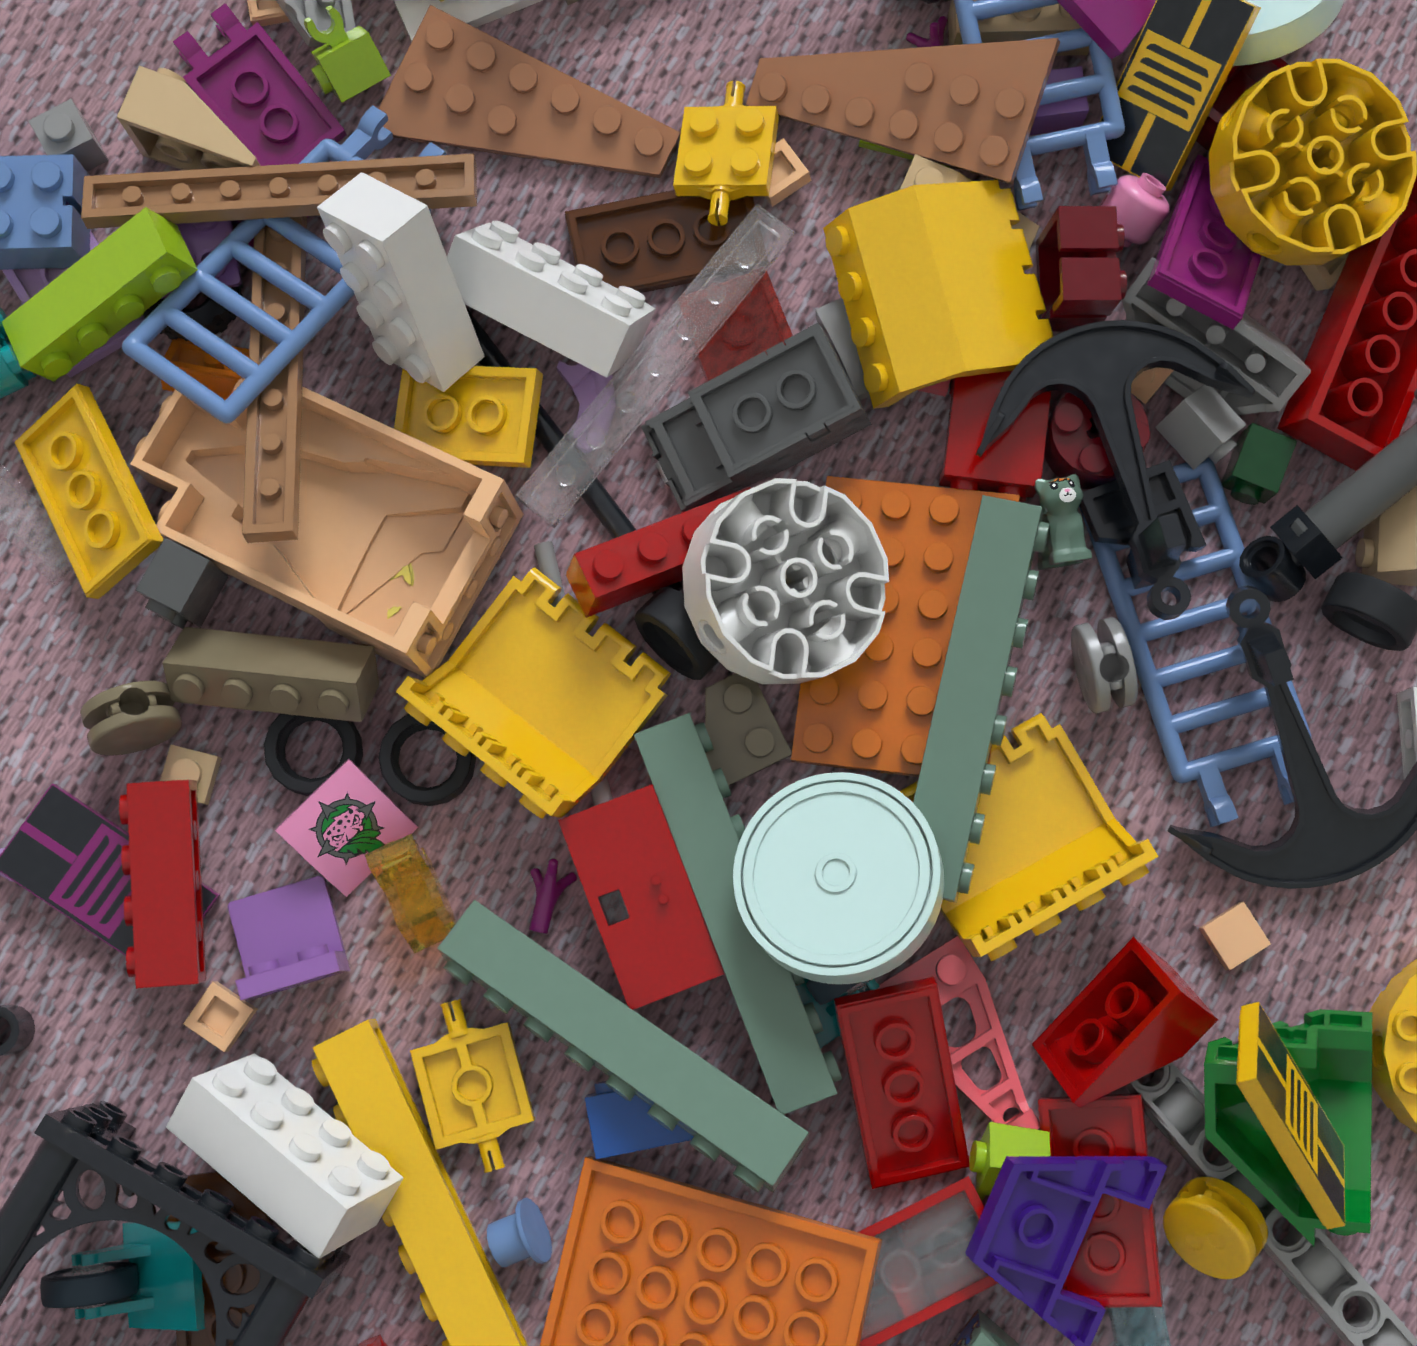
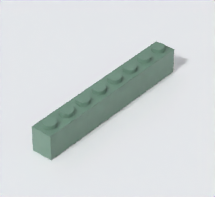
M982 495L913 801L914 805L927 820L939 848L944 869L943 900L957 903L959 892L968 894L975 864L966 863L970 843L979 844L986 815L977 813L981 793L991 794L996 765L988 764L992 744L1001 746L1007 722V716L998 714L1002 696L1012 697L1018 668L1009 666L1013 647L1023 649L1029 619L1020 618L1024 599L1033 601L1039 577V571L1031 570L1035 551L1044 553L1050 523L1041 522L1042 506Z
M690 713L635 733L634 737L777 1111L785 1115L838 1094L834 1082L842 1080V1076L831 1050L822 1054L815 1034L824 1031L813 1002L803 1005L796 986L805 983L803 977L786 970L764 951L749 932L738 910L733 887V868L737 847L745 827L739 814L730 817L723 799L732 794L722 768L712 771L705 753L714 750L704 722L694 725Z
M473 900L437 949L447 961L443 969L466 986L471 980L477 982L487 990L483 997L503 1013L507 1014L513 1008L525 1016L527 1020L523 1026L544 1042L548 1043L552 1036L568 1047L564 1055L583 1070L589 1072L594 1065L609 1076L605 1084L627 1101H631L634 1095L651 1106L647 1114L666 1129L673 1131L676 1125L690 1133L694 1137L689 1144L710 1160L715 1162L719 1155H721L736 1166L732 1174L752 1190L759 1192L762 1186L774 1193L809 1141L808 1131L476 900Z

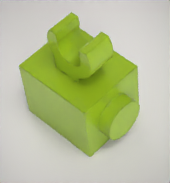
M330 5L326 7V11L331 17V26L327 30H317L315 23L309 17L304 19V25L311 37L318 42L326 43L311 52L317 63V66L311 68L317 83L325 95L332 91L341 102H344L388 78L391 74L369 32L360 25L345 32L340 13Z
M989 1122L981 1140L973 1141L969 1157L970 1171L977 1172L976 1191L980 1199L983 1201L985 1195H990L1006 1156H1051L1050 1132Z

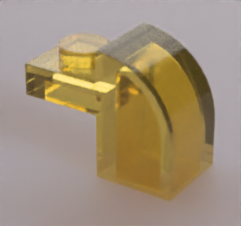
M409 834L365 854L369 870L388 898L397 928L414 954L443 941L457 922L425 849L419 847L413 835Z

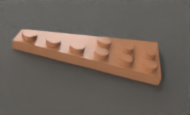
M432 5L429 6L378 108L388 116V121L383 127L391 131L395 138L426 144L432 142L456 146L461 149L528 159H544L561 164L598 167L609 171L661 178L680 141L681 132Z
M1058 38L760 58L746 105L777 106L780 117L914 156L916 154L933 162L1013 185L1060 45V40Z

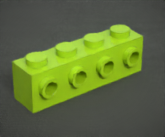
M145 207L1 322L20 367L54 382L61 376L69 373L76 364L94 350L105 345L108 339L130 322L141 317L148 308L162 297L177 289L184 280L198 269L178 226Z

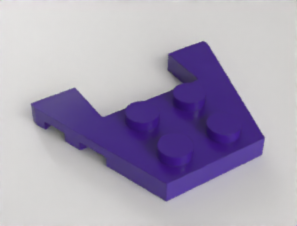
M1006 1156L965 1254L974 1264L1017 1299L1023 1301L1054 1329L1056 1328L1075 1346H1091L1106 1309L1097 1300L1064 1290L1062 1287L1102 1194H1108L1150 1209L1167 1165L1152 1156Z

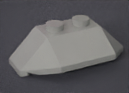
M1152 257L1122 300L1127 320L1147 322L1178 331L1195 339L1230 364L1255 389L1253 397L1248 398L1214 388L1237 415L1280 411L1312 370L1273 332L1246 313L1243 314L1242 320L1232 330L1148 286L1147 283L1156 261ZM1173 371L1164 382L1184 398H1187L1204 385L1176 371Z

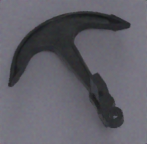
M1111 320L1071 328L1040 344L1014 368L1004 382L991 409L981 445L975 455L982 457L984 452L1012 427L1030 401L1043 392L1059 390L1071 393L1082 400L1091 412L1135 527L1129 540L1131 549L1126 558L1134 589L1152 586L1147 595V606L1150 612L1157 618L1173 620L1187 609L1191 601V593L1187 584L1181 579L1173 577L1182 563L1180 555L1186 546L1177 513L1157 518L1131 400V384L1134 378L1143 371L1157 367L1172 369L1206 386L1248 398L1253 397L1255 389L1230 364L1195 339L1164 326L1140 321ZM1161 592H1171L1176 598V605L1165 604L1161 599Z
M1248 585L1238 587L1228 596L1226 610L1230 619L1239 625L1236 627L1239 634L1237 642L1244 656L1248 674L1252 679L1263 684L1295 803V818L1289 831L1279 840L1267 845L1251 846L1212 832L1181 828L1170 825L1167 831L1181 839L1205 860L1235 877L1269 887L1296 889L1327 886L1345 881L1368 871L1386 860L1404 845L1417 830V762L1394 797L1383 805L1370 809H1360L1341 802L1333 789L1286 683L1294 680L1290 669L1292 664L1284 648L1280 630L1276 626L1265 622L1271 610L1270 601L1256 587ZM1246 599H1255L1257 605L1255 611L1250 615H1242L1240 613L1241 603Z

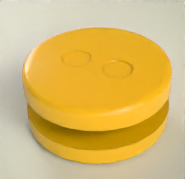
M1197 1177L1188 1181L1179 1191L1177 1197L1166 1208L1163 1215L1165 1235L1176 1253L1196 1270L1218 1279H1235L1245 1274L1264 1248L1268 1239L1266 1221L1257 1205L1234 1185L1213 1177Z

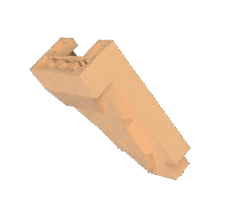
M244 378L238 380V382L234 386L233 392L245 380ZM302 387L298 540L247 543L242 535L247 408L232 423L226 424L219 421L177 390L168 396L162 403L159 417L150 432L137 444L134 458L130 463L149 483L174 494L172 499L162 506L158 514L156 526L162 538L166 537L209 559L221 571L318 618L328 629L356 644L374 646L375 654L426 678L438 669L524 515L505 480ZM411 563L414 572L413 586L404 581L403 576L390 580L402 570V567ZM393 606H401L398 613L387 619L388 609H391Z

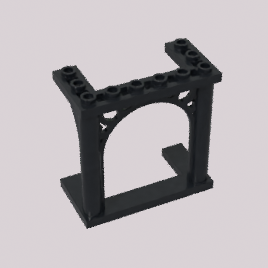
M100 1101L98 1105L94 1103L45 1114L34 1132L43 1138V1141L0 1210V1306L26 1264L42 1247L55 1237L74 1227L87 1223L109 1220L127 1221L153 1228L165 1234L179 1244L195 1261L204 1275L214 1302L216 1314L215 1346H228L229 1340L235 1341L232 1346H282L309 1298L313 1299L341 1275L351 1257L341 1250L344 1245L319 1259L296 1239L287 1244L277 1238L279 1230L271 1223L256 1216H251L249 1220L243 1218L231 1210L234 1205L233 1202L222 1194L211 1189H205L201 1193L185 1183L188 1176L175 1166L165 1162H159L156 1166L139 1156L142 1148L130 1140L136 1128L126 1123L124 1120L127 1114L111 1103ZM87 1170L97 1172L105 1184V1199L98 1209L86 1206L79 1194L80 1178ZM120 1185H122V1189L127 1196L131 1197L136 1194L137 1203L133 1208L125 1207L119 1203ZM62 1191L64 1200L71 1210L67 1219L53 1216L54 1210L64 1203L58 1200ZM155 1206L160 1208V1210L157 1213ZM170 1215L180 1220V1226L176 1230L171 1229L167 1224V1219ZM43 1226L45 1231L37 1236V1232ZM192 1228H194V1229H196V1230L198 1231V1232H195V1233L190 1234V1231H191ZM216 1241L218 1243L215 1246L216 1249L221 1251L231 1250L234 1253L218 1262L208 1255L207 1247L210 1242ZM238 1264H250L258 1269L260 1281L253 1290L247 1293H232L223 1284V1277L228 1269ZM254 1304L255 1308L250 1315L246 1311L242 1313L240 1327L232 1322L229 1316L232 1307L244 1308Z

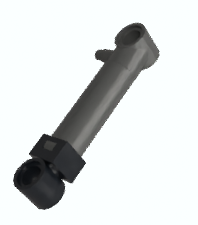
M1416 389L1415 392H1414V397H1415L1416 399H1417V389ZM1417 422L1308 510L1303 512L1296 505L1270 526L1280 539L1275 536L1260 537L1252 541L1243 550L1239 562L1240 569L1250 582L1267 596L1268 600L1281 602L1295 596L1302 589L1306 581V570L1314 579L1321 576L1343 558L1337 551L1339 547L1417 486Z

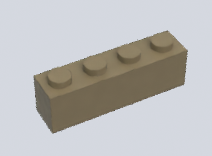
M184 627L162 663L168 690L171 693V702L362 722L379 687L374 646Z

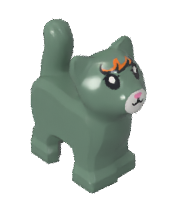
M1072 474L1066 478L1061 477L1052 480L1037 479L1035 481V490L1039 495L1040 506H1042L1041 522L1050 523L1044 553L1038 552V570L1078 565L1083 563V561L1092 559L1091 550L1085 544L1083 521L1078 512V507L1083 500L1079 477L1076 474Z

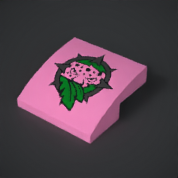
M347 759L275 831L347 897L418 826L350 759Z

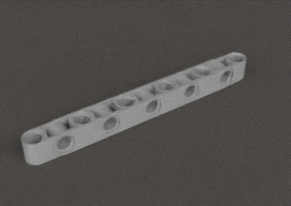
M1172 1062L1155 1070L1152 1079L1145 1084H1140L1135 1080L1125 1085L1131 1094L1142 1093L1145 1114L1200 1177H1213L1226 1181L1244 1192L1257 1205L1266 1221L1268 1229V1239L1263 1250L1346 1346H1417L1416 1337L1321 1229L1316 1228L1315 1247L1291 1223L1288 1235L1282 1240L1276 1241L1272 1232L1273 1223L1282 1214L1222 1153L1212 1162H1208L1205 1159L1203 1146L1207 1138L1205 1137L1204 1094ZM1357 1296L1359 1310L1355 1317L1345 1320L1342 1311L1344 1303L1350 1297Z

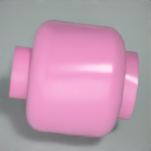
M1142 173L1139 178L1132 175L1121 176L1117 179L1118 184L1112 186L1099 206H1116L1117 224H1122L1124 227V247H1130L1132 243L1144 244L1151 239L1170 212L1169 203L1163 196L1166 187L1158 179L1147 173Z

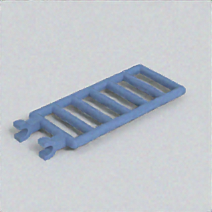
M954 0L963 44L982 43L978 20L1059 4L1057 0ZM1082 28L1026 39L1058 38L1060 45L1057 53L1089 46L1094 75L1046 84L1040 105L1098 93L1104 122L1028 138L1014 180V197L1017 211L1035 208L1037 202L1043 200L1040 183L1036 177L1032 156L1083 146L1090 196L1109 192L1110 187L1118 184L1106 140L1121 137L1125 131L1112 61Z
M372 105L362 116L358 128L341 145L332 139H324L299 164L365 160L375 149L384 148L393 139L392 132L383 127L388 121L387 114ZM430 142L420 153L419 157L446 155V152ZM290 217L243 220L197 266L198 270L184 280L177 289L173 290L122 343V350L127 356L226 424L232 423L354 295V291L342 278L324 296L248 245L267 225L341 275L340 268L343 266L336 251L326 241ZM234 258L311 311L291 330L216 279L215 276ZM202 292L274 341L278 346L258 365L187 316L182 310ZM166 326H169L245 380L224 400L147 345Z
M1208 458L1194 470L1187 462L1173 466L1180 483L1199 478L1208 505L1192 509L1193 515L1199 527L1215 523L1224 548L1220 551L1182 561L1173 577L1185 581L1230 567L1237 587L1247 585L1255 587L1240 569V556L1245 548L1213 461ZM1082 513L1118 621L1127 636L1136 673L1173 779L1178 783L1197 781L1210 827L1239 818L1233 801L1227 794L1220 772L1266 758H1270L1284 805L1293 803L1294 799L1277 735L1191 761L1187 760L1179 737V733L1269 707L1265 688L1174 715L1171 714L1163 687L1245 663L1239 645L1159 669L1155 668L1147 642L1229 618L1226 610L1228 598L1185 610L1179 617L1173 620L1158 618L1140 624L1131 596L1148 592L1152 586L1134 589L1131 577L1124 578L1116 555V551L1130 548V545L1095 542ZM1255 599L1243 601L1240 605V613L1252 614L1257 606ZM1268 617L1265 622L1272 625L1270 618ZM1292 680L1286 682L1311 737V732Z

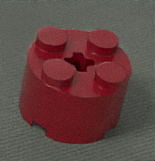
M1067 393L1060 400L1048 419L1044 452L1048 466L1059 478H1066L1076 474L1079 477L1080 486L1087 487L1088 489L1116 480L1101 438L1094 437L1091 439L1087 434L1088 431L1092 434L1098 432L1091 412L1082 400L1071 393ZM1131 393L1137 428L1144 452L1150 439L1148 419L1143 406Z

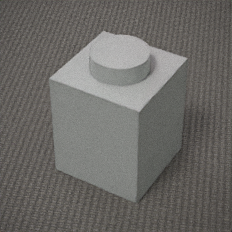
M72 99L28 120L47 155L74 154L86 171L108 161L89 123Z
M1203 385L1185 398L1155 428L1194 470L1206 459L1210 458L1216 464L1238 445L1232 437L1246 426V423L1213 387Z

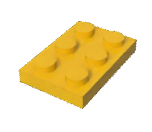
M474 366L443 392L427 382H417L402 368L394 429L472 465L531 468L543 373L537 368Z

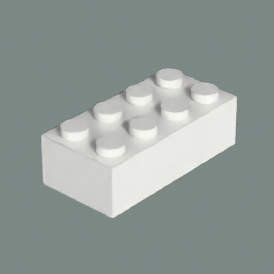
M361 172L317 207L326 227L323 229L324 237L340 259L343 266L340 268L341 276L354 291L359 303L356 307L357 312L364 323L369 326L375 340L372 342L373 349L382 361L388 365L394 363L405 369L417 382H427L444 392L485 357L428 205Z
M492 221V223L483 224L454 236L447 258L465 305L606 378L634 359L656 308L644 302L646 298L643 294L626 286L616 288L602 281L603 275L589 266L577 264L575 267L561 260V253L551 246L538 242L532 245L518 237L519 232L503 222Z
M255 1053L193 1077L166 1125L168 1130L319 1259L375 1227L404 1179L402 1175L390 1166L388 1160L383 1155L370 1150L352 1135L351 1130L346 1124L333 1119L314 1103L313 1098L306 1091L296 1088L277 1072L276 1067L270 1061L259 1057Z

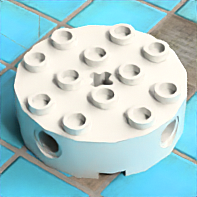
M774 478L720 503L694 531L682 566L684 607L700 643L727 670L760 684H799L825 677L856 662L879 634L886 612L882 611L886 599L885 583L889 582L888 558L872 522L846 495L825 485L818 487L808 481Z

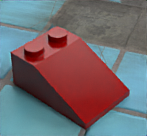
M1133 936L1032 1043V1046L1072 1102L1081 1108L1182 1058L1218 1019L1169 963Z

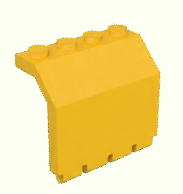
M998 180L912 185L850 207L823 228L826 237V248L831 255L838 280V291L845 305L851 327V338L857 348L864 373V384L869 391L873 409L889 407L916 390L953 378L1013 371L1026 355L1043 342L1054 337L1049 319L1038 320L1037 315L1046 312L1036 274L1024 273L1025 270L1033 267L1023 229L1011 228V226L1020 222L1012 191L1010 188L1000 189Z
M534 567L526 574L522 581L515 576L511 578L447 662L423 680L407 676L396 692L408 701L404 710L425 726H428L433 721L446 732L441 739L449 747L464 757L471 752L483 761L484 765L480 768V771L489 779L503 788L509 782L523 793L519 802L530 812L541 819L546 814L562 818L604 779L635 739L634 734L641 731L668 696L661 688L669 679L671 673L645 652L641 653L631 666L628 665L626 662L633 655L637 646L607 623H604L592 637L589 632L596 625L599 617L595 614L586 618L578 600L569 593L559 601L556 607L551 605L560 594L562 588Z
M1042 713L1011 729V733L1019 745L1018 748L1013 749L1005 735L1003 736L1001 746L992 744L990 764L996 765L994 782L990 795L981 793L977 813L986 815L979 844L970 843L966 863L975 864L968 894L959 892L957 903L942 900L941 913L973 957H982L987 954L989 959L994 961L1018 947L1014 940L1017 936L1030 929L1035 936L1050 930L1062 922L1058 913L1074 904L1078 911L1096 904L1106 897L1102 888L1116 880H1119L1124 887L1149 873L1145 864L1159 857L1149 839L1136 842L1115 819L1061 724L1051 728ZM918 781L900 790L912 802L914 801Z

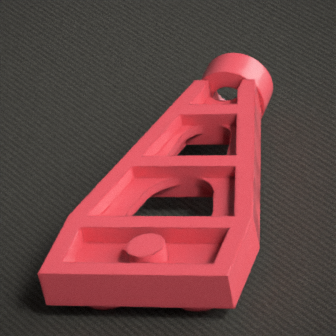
M958 936L879 984V988H884L934 976L938 985L941 1006L953 998L964 999L970 1006L976 1024V1031L974 1037L961 1047L949 1046L956 1087L991 1122L1036 1130L1040 1128V1121L1026 1101L986 979ZM981 1047H987L991 1051L1001 1072L999 1083L988 1090L979 1089L961 1066V1062L965 1057ZM1017 1108L1019 1110L1017 1114L1004 1121L1003 1115L1007 1109Z

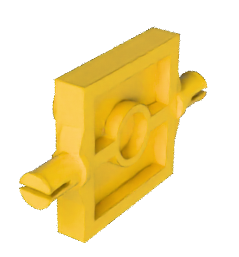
M733 81L726 84L723 106L684 107L673 182L676 196H700L711 200L708 222L715 226H718V218L721 226L727 224L729 202L731 200L745 196H769L779 122L777 106H744L743 98L746 87L740 81H736L735 88Z
M461 999L451 1001V1004L450 1002L441 1004L440 1007L443 1011L448 1034L444 1035L434 1044L410 1050L435 1149H441L458 1143H477L484 1166V1173L492 1172L494 1166L495 1170L504 1168L506 1166L503 1162L497 1137L509 1128L536 1120L510 1023L506 1022L485 1029L468 1028Z

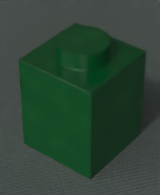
M1251 423L1238 437V445L1233 450L1221 481L1223 488L1231 490V497L1239 502L1249 505H1257L1259 502L1265 504L1278 493L1297 441Z

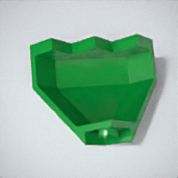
M1319 1009L1305 1013L1304 1023L1288 1027V1024L1283 1021L1274 1022L1272 1024L1344 1145L1345 1226L1328 1230L1334 1234L1344 1236L1354 1235L1358 1232L1370 1233L1373 1012ZM1226 1037L1208 1042L1204 1061L1205 1137L1315 1247L1316 1228L1326 1229V1227L1322 1225L1236 1084L1238 1043L1232 1044V1040Z

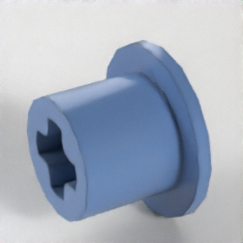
M525 1197L519 1200L514 1214L488 1224V1245L494 1259L501 1267H508L530 1257L540 1264L550 1260L552 1254L550 1233L540 1209L531 1199Z

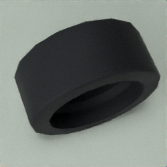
M1357 572L1341 573L1336 577L1321 605L1322 614L1330 623L1360 641L1375 647L1392 651H1403L1409 648L1417 633V600L1405 591L1373 576Z
M671 587L660 588L636 612L634 620L644 640L664 662L681 675L692 680H701L719 662L700 643L684 607V594Z
M279 714L269 726L264 741L265 763L273 778L285 788L294 793L310 796L347 759H350L358 768L360 767L363 757L362 737L353 721ZM320 721L328 723L337 730L342 740L343 753L340 763L332 772L320 778L310 779L298 775L291 769L286 760L285 746L289 735L296 727L305 722Z
M406 714L391 725L381 741L378 759L382 777L393 792L413 804L435 806L448 803L461 794L472 779L476 756L469 752L464 757L456 752L455 769L446 781L440 785L428 788L414 785L401 772L399 764L401 747L407 738L416 732L433 730L439 731L444 735L446 732L433 721L428 726H425L410 714Z

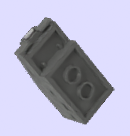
M819 323L784 340L785 344L782 341L767 349V354L764 351L689 391L690 398L645 421V424L641 426L653 451L652 456L658 460L655 465L665 485L671 488L682 512L725 497L784 471L872 425L830 340Z

